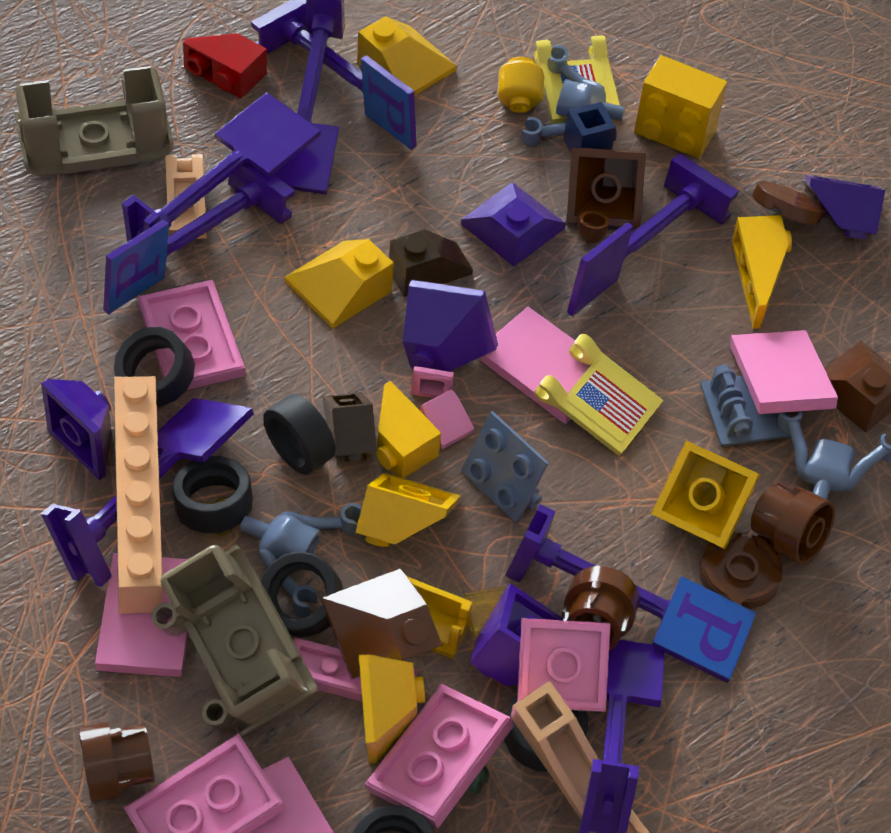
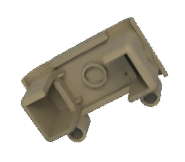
M145 66L124 69L122 75L123 100L57 110H52L49 80L18 85L16 88L18 110L14 111L25 169L35 176L61 173L70 174L137 164L138 162L156 160L168 155L172 151L174 143L156 68Z
M211 545L162 575L160 582L171 603H161L156 606L152 612V621L156 627L171 636H178L187 631L221 697V700L212 699L204 705L202 717L207 724L220 731H229L239 725L241 729L240 735L245 737L319 692L314 678L248 558L238 545L233 546L227 551L218 545ZM223 710L222 717L217 720L218 714Z

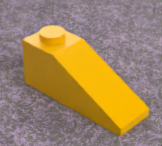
M781 215L737 217L731 241L753 329L761 328L783 266L786 252H790L792 248L791 232L785 230Z

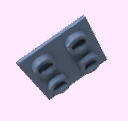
M728 365L716 367L712 380L700 381V386L721 447L791 437V434L785 433L778 428L777 419L779 413H758L743 376H736L735 371L729 369ZM790 412L784 413L787 417L791 418Z
M491 411L461 472L515 523H518L527 506L530 509H534L542 501L537 485L549 462L498 415Z

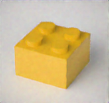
M660 55L643 82L634 133L700 159L717 130L728 81Z

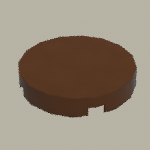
M758 181L752 194L755 201L766 209L772 210L775 207L782 211L781 214L785 218L803 224L813 225L818 222L820 223L826 210L812 198L788 187L768 181Z
M733 532L725 549L713 543L708 544L699 565L700 580L705 588L748 609L763 606L776 595L782 580V561L774 548L760 537L753 535L750 538L742 536V533Z

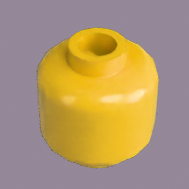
M514 57L510 59L498 72L497 94L499 101L516 113H526L531 108L539 105L544 98L543 69L533 59L528 57Z

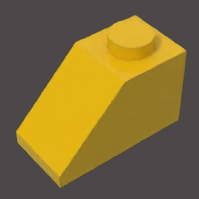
M389 381L384 384L376 455L384 468L387 470L392 469L398 477L405 478L439 456L441 432Z

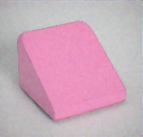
M414 366L411 394L435 398L451 390L454 383V372Z
M452 389L424 403L420 407L423 415L441 432L440 448L442 450L475 431L462 403Z

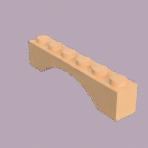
M156 376L114 377L118 614L152 613L154 608L162 603L163 590L160 582L162 577Z
M551 681L515 703L512 707L511 718L581 819L593 759H599L576 717ZM631 810L627 833H650L634 811Z

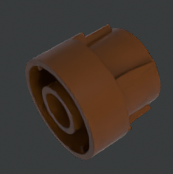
M777 481V484L768 487L757 501L751 517V529L758 534L757 537L764 539L768 544L772 545L778 554L800 565H805L818 555L826 543L834 524L835 505L833 502L798 486L793 488Z
M607 566L588 567L577 573L572 579L564 600L562 619L563 621L610 623L609 651L616 647L620 638L627 634L633 626L640 603L638 589L626 574L615 568Z
M108 722L78 727L91 803L120 798V789L155 782L145 724L109 729Z

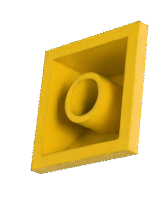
M387 16L358 32L357 63L361 65V58L367 55L414 90V96L457 70V65L415 29Z
M369 239L342 241L285 276V283L334 329L392 292L394 262Z
M686 440L651 514L725 549L760 474Z
M383 473L367 486L355 533L366 536L365 541L376 546L388 547L390 543L395 545L445 518L459 504L461 495Z
M368 654L359 655L369 764H378L418 715L417 703L425 702L423 676L414 677L412 662Z

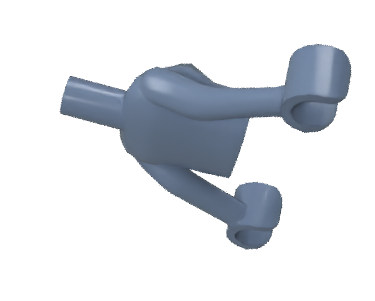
M555 45L552 47V57L548 58L547 62L548 69L552 73H563L568 78L563 84L556 107V114L567 117V112L570 109L602 102L611 119L622 121L626 108L607 103L604 87L600 83L584 78L567 64L568 50L564 46ZM529 117L525 121L527 130L522 131L521 139L527 146L537 145L542 137L564 134L566 122L543 126L538 118Z
M799 411L798 416L793 418L787 417L784 413L778 414V428L785 433L791 434L798 476L814 486L813 493L825 499H828L830 491L843 492L845 490H852L867 471L879 460L891 462V446L885 442L887 435L885 433L881 435L878 447L862 458L852 471L851 465L856 453L853 448L840 442L828 439L815 441L812 454L808 460L807 445L801 430L803 411Z
M348 503L342 507L340 517H309L286 511L276 516L270 524L246 515L242 520L240 530L261 539L259 555L268 569L271 563L285 554L298 551L314 554L321 537L319 529L341 528L343 533L347 535L355 534L357 523L350 519L359 520L362 506L357 503ZM289 575L281 585L293 598V612L299 618H306L310 615V607L308 604L302 603V601L317 603V592L312 586H299L292 576Z

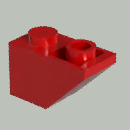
M238 33L192 37L183 41L184 68L240 99L267 74V49Z

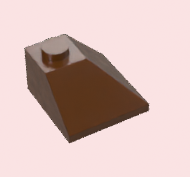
M572 148L566 223L578 224L582 213L597 211L608 217V226L622 227L628 222L633 227L639 228L641 224L646 153L629 150Z
M859 341L824 368L838 396L836 408L865 433L891 413V365L864 342Z
M401 569L321 598L351 680L360 677L359 655L368 654L403 661L442 645L426 602Z

